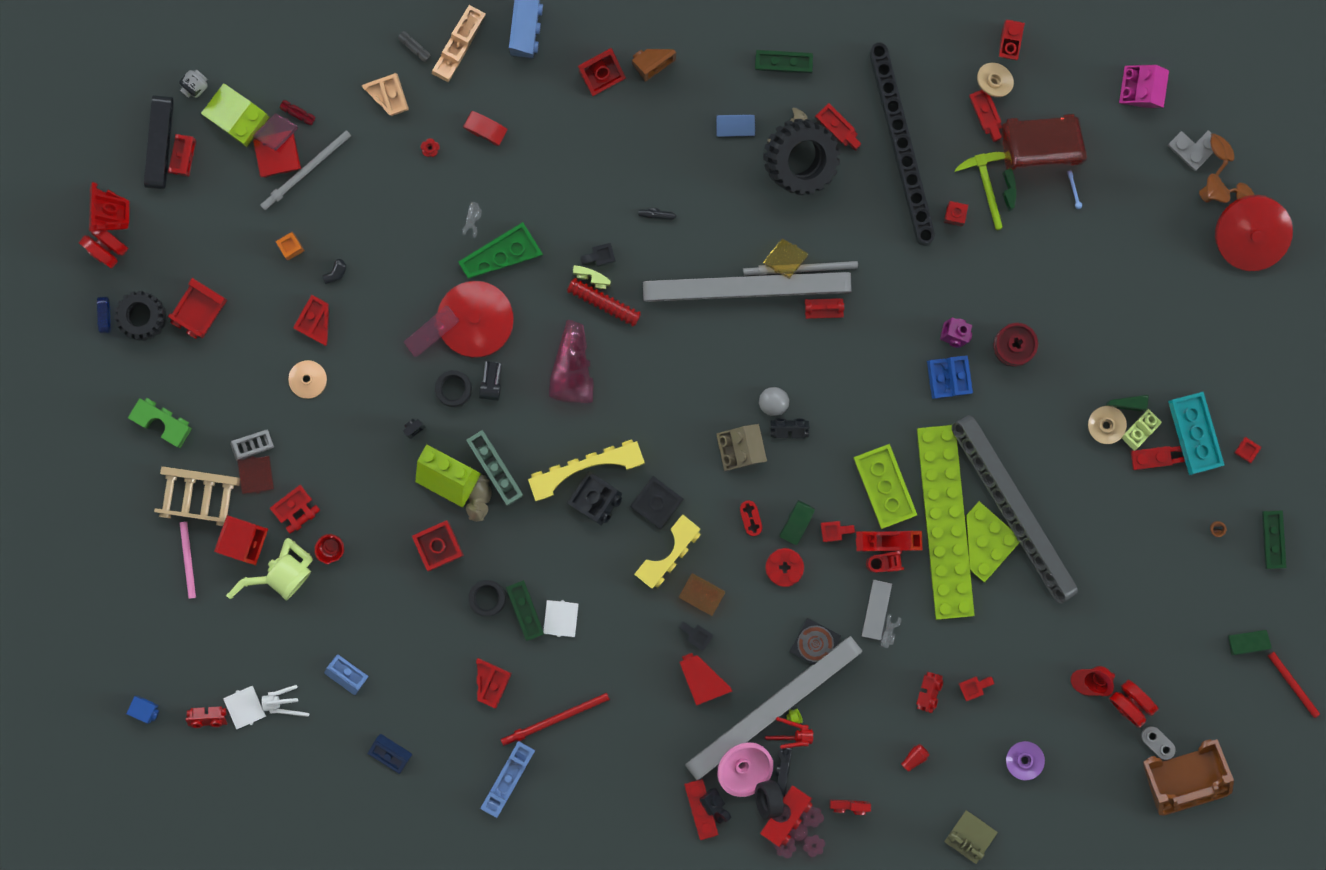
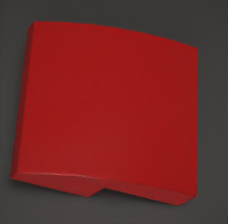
M293 132L253 140L261 177L265 178L301 169Z

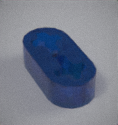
M108 296L97 297L99 333H110L111 331Z

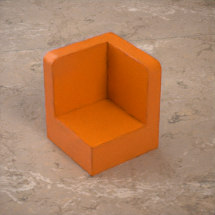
M293 232L275 241L287 260L305 251Z

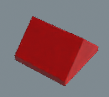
M612 48L578 66V71L592 96L626 78Z

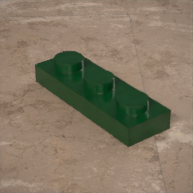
M756 50L755 70L812 73L813 53Z
M1283 510L1262 511L1266 569L1287 568Z
M525 581L507 586L508 595L526 641L544 635Z

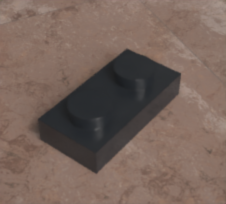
M412 419L404 425L406 429L403 432L408 438L412 439L426 427L419 419L416 421Z

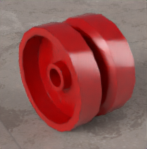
M107 230L90 231L97 238L96 241L90 236L84 235L78 243L88 250L87 252L100 263L103 262L111 269L118 263V260L110 252L113 250L119 256H123L129 249Z
M1127 679L1121 685V689L1127 697L1120 692H1114L1109 700L1122 716L1136 727L1141 728L1147 722L1146 717L1141 711L1153 716L1159 708L1145 692Z

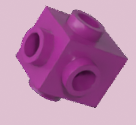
M952 317L944 322L940 340L949 343L950 346L955 348L962 347L969 343L972 338V325L966 323L963 319Z

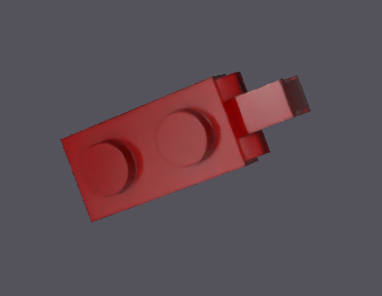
M983 90L970 94L969 98L985 134L990 133L993 142L1001 140L1002 136L999 129L1002 128V122L991 96Z
M830 103L815 116L845 147L849 144L856 151L861 146V143L855 138L858 135L855 132V128Z

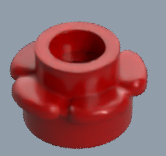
M431 138L422 142L421 149L424 156L434 157L438 154L440 148L438 142Z

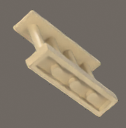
M161 466L160 474L166 475L165 479H167L163 507L162 509L155 508L154 512L160 513L159 517L171 518V515L217 521L216 525H224L228 515L231 489H234V485H240L241 478ZM177 477L185 478L184 482H186L181 512L170 511L175 480L177 481ZM196 480H202L205 485L200 515L189 513L193 484L196 483ZM215 483H222V487H224L219 518L208 516L212 487L215 486Z

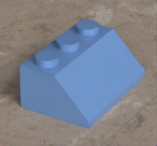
M514 0L509 42L511 56L534 58V53H538L539 42L536 41V34H540L541 23H538V16H542L543 4H540V0Z

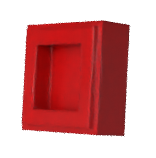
M1244 437L1234 453L1248 463H1252L1262 447Z

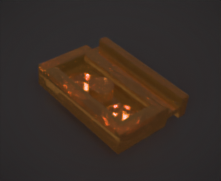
M692 573L679 598L713 616L725 591Z

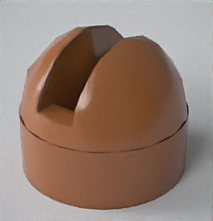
M1215 521L1211 524L1210 531L1214 536L1222 537L1225 535L1227 529L1223 522ZM1214 527H1222V529H1213V528H1214Z

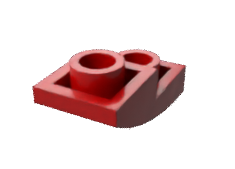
M474 111L470 112L463 126L464 129L477 137H483L496 146L500 145L508 130L499 123Z

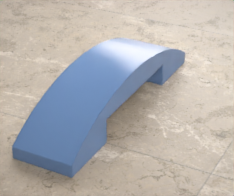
M520 741L517 742L480 809L496 818L499 816L535 752L534 749Z

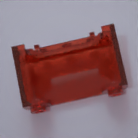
M1075 114L1063 115V118L1025 121L1011 118L1007 119V123L1002 125L1006 170L1010 168L1016 170V167L1022 166L1026 168L1028 166L1061 163L1067 165L1070 162L1071 166L1081 165L1087 160L1079 117H1075Z

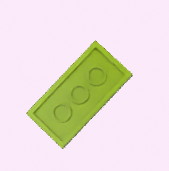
M890 444L854 457L855 464L881 529L917 516Z

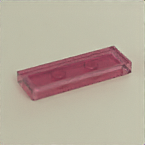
M445 306L406 339L404 343L414 357H418L457 324L459 319L449 306Z

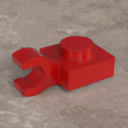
M840 521L821 523L823 542L842 540V534L855 533L854 525L840 526Z
M977 676L959 683V686L967 702L984 695L982 689L993 685L994 681L991 676L981 681H978Z

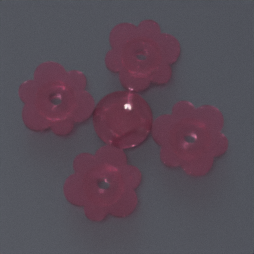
M812 806L807 814L805 812L802 814L804 824H800L796 830L792 829L790 832L792 837L786 844L787 849H784L783 844L781 847L774 844V848L778 850V856L783 855L785 858H790L792 852L796 851V846H794L795 840L801 841L805 839L804 843L806 844L803 849L808 852L810 857L823 853L822 848L825 846L823 839H819L818 835L806 837L808 834L807 827L812 825V827L816 828L818 823H822L824 820V816L820 814V808ZM784 807L782 815L773 819L777 822L787 821L791 815L790 809Z

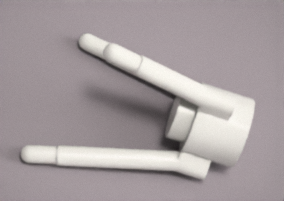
M297 685L275 692H268V695L262 696V708L264 711H270V714L281 713L307 717L310 715L305 712L277 709L280 708V704L298 702V698L280 700L279 696H277L297 689Z

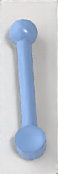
M1070 170L1067 171L1076 202L1075 208L1081 209L1082 203L1079 202L1073 173Z

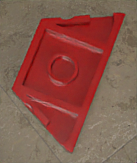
M92 182L90 187L89 231L127 229L129 225V200L116 195L110 190H107L105 193L97 188V183Z

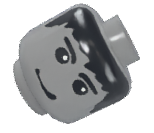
M197 69L195 71L189 70L179 81L182 87L180 91L188 98L190 96L198 98L208 87L206 82L208 79Z

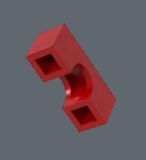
M792 785L783 798V802L788 805L791 811L789 819L785 822H777L770 818L760 834L778 847H781L782 844L786 846L792 837L789 833L793 828L796 830L802 822L800 817L804 812L807 814L813 806L811 803L812 798Z

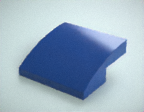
M968 356L927 361L932 399L973 393Z

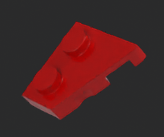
M311 295L293 328L326 346L328 341L329 304Z
M477 658V700L497 708L512 673Z

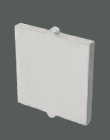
M547 600L544 634L557 635V637H575L578 603H569L561 600V602Z
M253 686L241 691L237 690L236 693L223 698L236 729L248 724L253 725L255 721L266 717Z

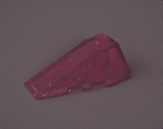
M572 320L566 321L550 378L549 397L563 402L592 403L594 383L593 378L589 376L588 367H590V360L586 359L585 350L587 343L584 327L582 324Z

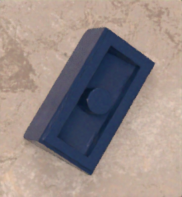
M379 734L367 753L398 774L402 772L412 756V753L382 734Z

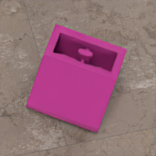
M1158 65L1125 66L1119 103L1145 108H1164L1169 70Z

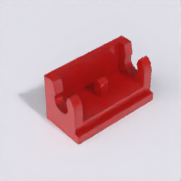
M175 134L168 173L189 177L196 139L192 136Z

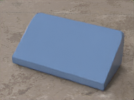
M755 115L716 116L717 137L755 136Z
M338 654L324 672L325 675L353 695L357 694L369 677Z

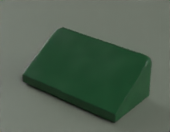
M1267 630L1228 636L1231 655L1272 649Z

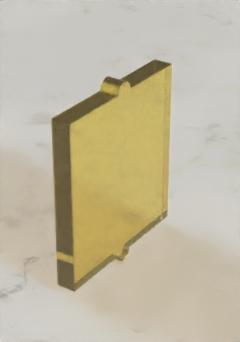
M782 239L763 261V264L772 268L775 273H780L790 279L808 257V253L799 249L796 244L793 245Z

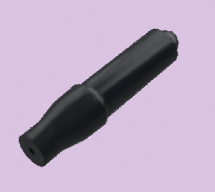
M658 208L639 210V216L669 220L676 218V214L673 212L660 211Z

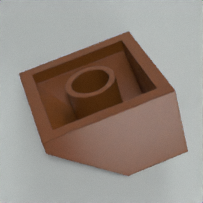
M646 49L644 52L640 50L633 55L632 65L646 82L676 60V51L674 49Z

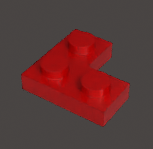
M830 800L829 802L830 809H834V812L845 813V809H850L855 815H866V812H871V803L868 801Z

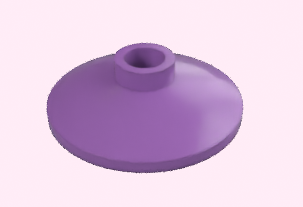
M1022 741L1014 744L1009 749L1006 756V765L1014 777L1020 780H1031L1042 772L1045 765V757L1042 750L1036 744ZM1022 757H1027L1028 762L1026 764H1022Z

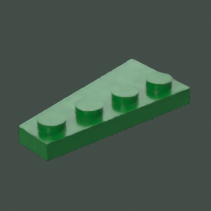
M522 222L458 261L467 278L470 279L543 256V253Z

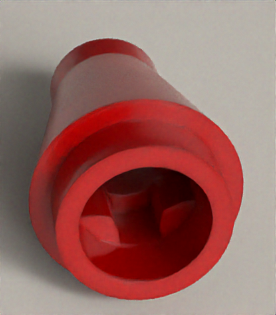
M921 744L914 745L901 765L909 772L928 760L927 757L930 754Z

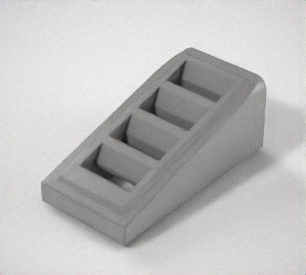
M268 429L233 440L230 443L236 461L274 448ZM261 436L264 437L266 446H263L260 439ZM255 438L259 446V448L257 449L255 448L253 439ZM245 442H249L251 451H248ZM239 444H241L244 452L242 454L240 453V450L238 448Z

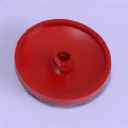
M1249 195L1231 203L1220 215L1215 229V240L1220 254L1232 266L1245 271H1259L1277 263L1290 247L1293 236L1292 221L1286 209L1274 199L1263 195Z
M469 281L455 286L444 296L437 313V326L444 342L456 353L471 358L485 357L502 348L509 339L514 324L513 310L504 293L497 287L481 281Z

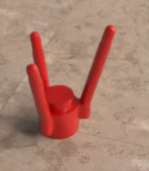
M776 717V720L800 728V730H796L795 736H765L766 740L796 741V743L781 745V749L808 746L813 742V730L808 729V725H801L780 717Z

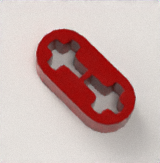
M745 501L740 506L745 531L750 536H757L762 531V523L757 506L753 501ZM745 504L754 507V510L751 511L752 517L750 518L748 513L743 511L746 507ZM751 519H753L755 525H759L756 533L748 530V527L751 526Z

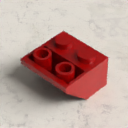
M227 515L214 552L256 565L268 528Z

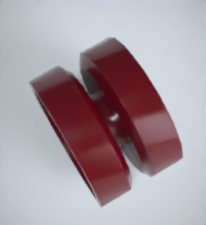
M1012 323L998 332L994 338L993 349L1000 362L1006 366L1017 367L1022 366L1034 357L1039 343L1037 335L1031 327L1023 323ZM1016 342L1018 344V348L1013 347L1012 344Z

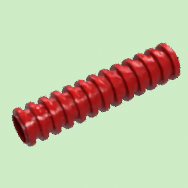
M577 278L571 281L567 289L569 294L573 293V296L577 295L579 299L583 298L584 302L588 301V304H594V307L598 306L599 310L604 309L605 313L609 312L611 316L615 315V318H621L620 321L624 320L626 324L630 323L632 327L636 325L641 316L640 311L636 312L634 308L630 309V306L626 307L624 303L620 304L619 300L615 301L613 297L609 298V295H603L604 292L600 293L598 289L594 290L592 286L588 287L587 283L583 284V281H577Z

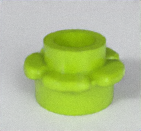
M797 708L794 710L789 709V714L786 715L787 720L798 724L803 723L799 710Z

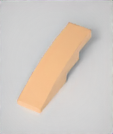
M471 5L468 6L453 30L450 40L442 51L441 57L433 68V75L449 83L473 41L486 13Z

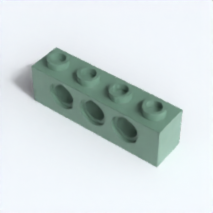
M481 430L468 438L466 441L506 505L509 506L524 497L485 432Z

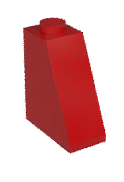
M693 653L682 656L683 660L680 661V665L696 705L732 692L731 687L698 655L693 656Z

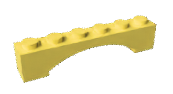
M631 439L623 442L622 447L615 449L614 446L603 449L604 453L597 455L594 452L586 455V459L579 461L578 458L567 462V466L560 467V465L549 468L550 472L543 474L542 471L531 474L532 478L528 479L535 501L554 496L553 491L566 478L585 468L613 464L625 466L626 470L645 464L638 442H633Z

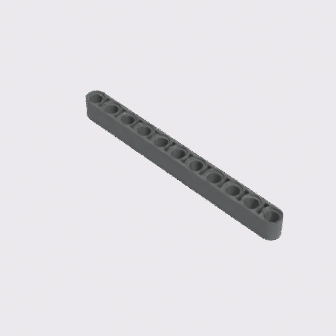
M967 415L953 423V434L1056 602L1062 604L1075 596L1078 592L1076 584L974 417Z

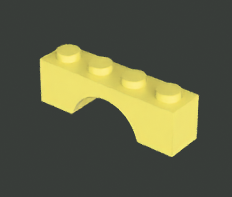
M682 514L671 528L675 540L674 549L671 554L660 561L646 559L634 575L653 589L654 586L658 588L665 580L662 576L666 571L671 573L677 565L675 560L678 557L683 558L689 550L687 545L690 542L695 543L700 537V528Z

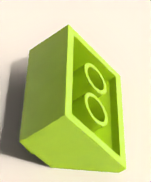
M426 444L417 461L415 482L464 507L481 473Z

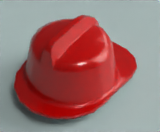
M1095 666L1092 669H1080L1073 672L1071 684L1077 692L1083 695L1109 696L1114 691L1113 680L1115 673L1110 672L1109 669L1103 666Z

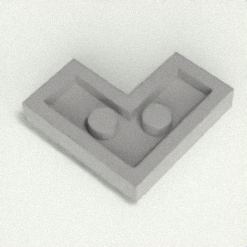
M1208 130L1194 143L1181 131L1167 146L1192 170L1196 171L1213 153L1210 143V134L1212 133Z

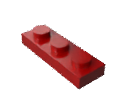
M703 779L685 783L699 839L703 840L717 836L718 831L713 815H708L699 800L707 793Z

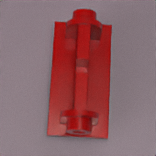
M843 298L805 299V318H844Z
M927 672V675H924L921 688L927 689V693H919L916 703L918 705L917 709L933 713V709L935 710L938 704V691L943 686V676Z
M222 706L208 707V714H205V707L191 708L187 710V718L185 720L188 726L192 728H201L208 725L212 727L227 725L224 717L226 716V708H222Z

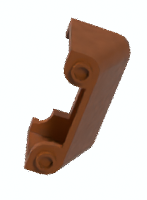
M1218 739L1213 741L1205 740L1201 743L1198 751L1166 761H1162L1161 758L1156 756L1149 757L1146 761H1143L1159 815H1168L1221 799L1233 792L1234 779Z

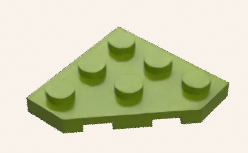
M978 501L966 515L970 571L981 581L985 582L1020 542L1014 532Z

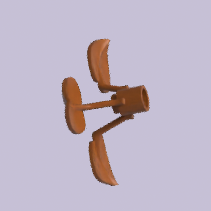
M1210 134L1211 148L1214 154L1223 160V164L1216 174L1208 176L1207 185L1199 191L1202 200L1206 203L1212 200L1227 203L1230 201V193L1232 192L1237 193V199L1255 195L1252 189L1245 183L1240 182L1236 185L1237 188L1228 190L1221 181L1219 174L1228 164V161H1234V151L1223 137L1217 134Z

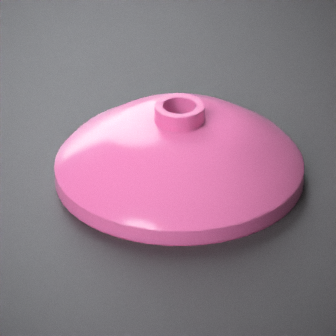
M742 743L736 745L722 757L717 771L718 781L722 788L730 795L737 797L753 795L758 783L770 780L773 772V760L769 752L759 744Z

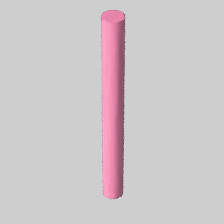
M180 522L188 599L196 598L188 523Z

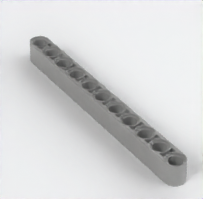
M849 272L643 282V301L645 302L852 292L851 273Z
M851 636L846 638L832 649L829 654L818 660L815 665L813 664L687 762L685 764L687 769L696 780H699L720 763L726 752L736 745L748 742L775 721L776 717H780L862 652V649Z

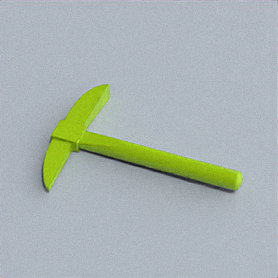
M1003 152L975 155L955 169L956 172L973 166L979 167L996 230L1002 229L1003 226L986 165L989 162L1010 158L1009 155Z

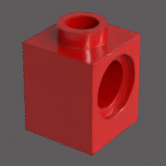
M949 201L944 223L963 226L968 205Z

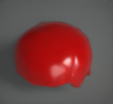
M334 534L321 536L315 544V556L324 564L338 561L344 553V543L340 537Z

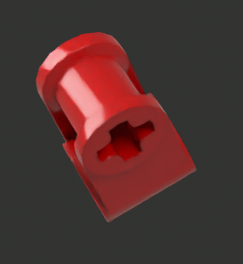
M902 551L870 556L866 561V567L872 573L904 570L900 556ZM874 558L880 561L878 569L871 567V561Z

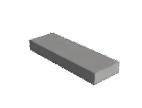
M873 580L861 636L881 640L892 583Z

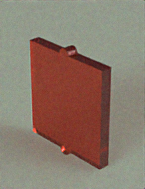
M253 456L251 459L238 460L242 494L252 492L259 494L260 491L274 489L270 456L259 458Z

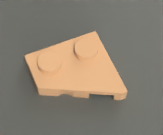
M397 73L362 85L363 89L390 116L409 110Z

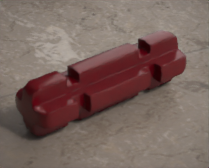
M283 100L279 108L282 111L288 112L301 121L304 120L308 125H312L316 119L314 115L307 114L305 110L294 104L291 105L286 100Z

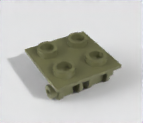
M966 810L944 842L977 864L983 858L984 852L998 832Z

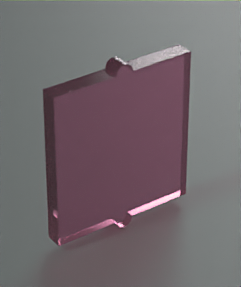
M275 113L253 137L262 142L263 146L267 145L276 151L298 127L291 123L288 118H283Z

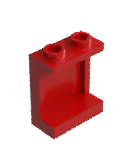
M192 278L188 283L190 285L173 313L169 314L168 317L172 319L170 323L179 329L181 326L188 329L186 333L195 339L199 336L203 339L227 302V299Z

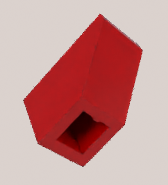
M1005 20L999 46L1000 58L1018 61L1025 23Z

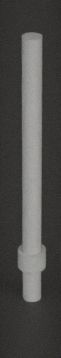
M346 130L278 190L272 191L270 193L271 196L260 204L261 207L266 210L274 202L280 201L283 198L282 195L350 138V133Z
M858 261L771 267L758 265L756 268H743V275L767 276V274L858 269Z

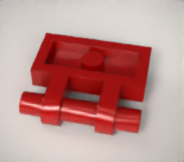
M302 485L296 487L270 507L281 523H284L287 519L290 521L291 524L286 527L289 534L295 530L298 531L302 528L301 525L309 519L315 518V515L321 511L317 505L311 509L307 506L312 501V498ZM302 509L305 513L296 520L293 515Z

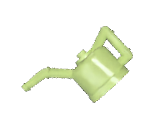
M287 538L283 543L279 558L275 561L272 559L268 563L269 573L267 576L245 577L226 596L232 599L244 586L268 584L287 601L310 575L311 570L307 567L313 561V557L297 545L295 541ZM290 549L303 559L301 563L288 554Z

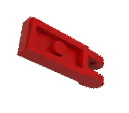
M1181 446L1131 451L1133 470L1185 462L1184 457L1171 459V452H1182Z

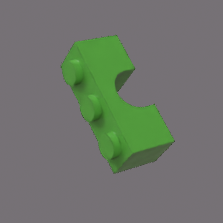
M139 398L128 418L146 429L149 428L154 420L161 419L165 424V431L161 438L181 448L192 430L188 426L189 422L181 417L178 420L172 417L173 413L164 407L162 410L155 407L156 403L149 398L145 400Z

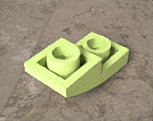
M574 265L573 275H577V279L588 280V277H592L591 284L595 285V288L606 289V286L611 287V281L604 275L589 268Z
M1148 409L1125 432L1122 439L1135 451L1162 422Z

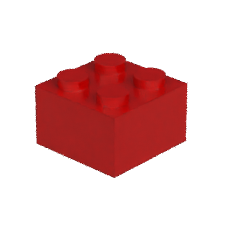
M448 520L412 536L428 572L464 556Z

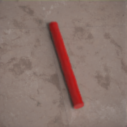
M1273 651L1268 654L1272 663L1313 718L1319 716V711Z

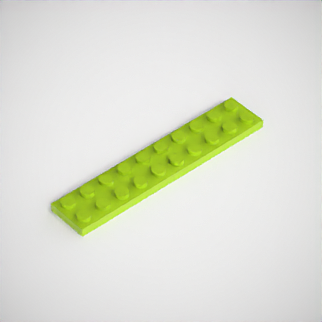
M952 425L917 428L935 619L975 616L957 439L953 434Z

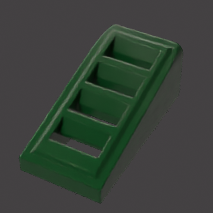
M1149 395L1113 399L1106 402V406L1143 412L1147 410Z

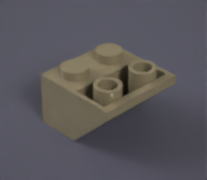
M759 424L742 426L716 434L724 471L767 461Z

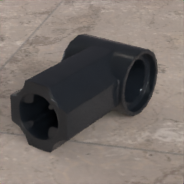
M485 361L483 382H481L480 399L499 401L502 363Z

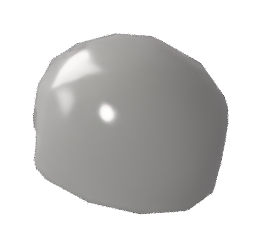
M770 387L761 393L759 406L767 415H782L788 409L790 399L781 388Z

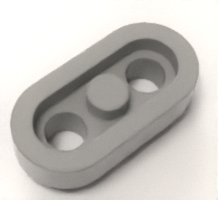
M1149 726L1142 731V741L1159 758L1168 760L1174 756L1176 751L1174 744L1158 728ZM1150 733L1155 734V738L1153 740H1150L1149 738ZM1165 746L1169 748V752L1166 754L1163 752Z

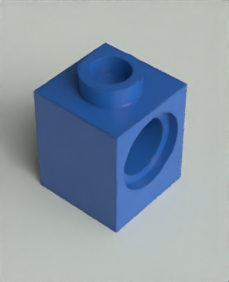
M134 696L126 714L145 723H151V721L156 720L159 714V710H157L159 705L140 696Z

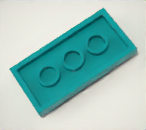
M1204 392L1168 401L1189 475L1224 466Z

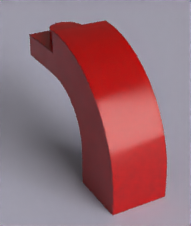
M922 531L856 532L857 551L922 550Z

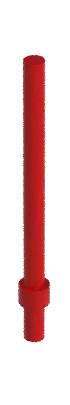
M608 694L600 695L525 729L515 730L513 734L502 738L501 742L505 746L517 740H524L530 734L610 700Z

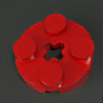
M778 549L766 561V574L778 586H792L802 577L804 563L800 555L792 549ZM783 562H787V565L790 566L787 573H783V570L779 569Z

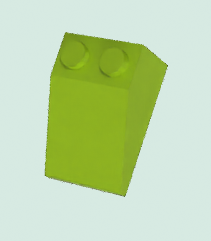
M224 83L201 113L245 147L249 146L270 118L267 113Z

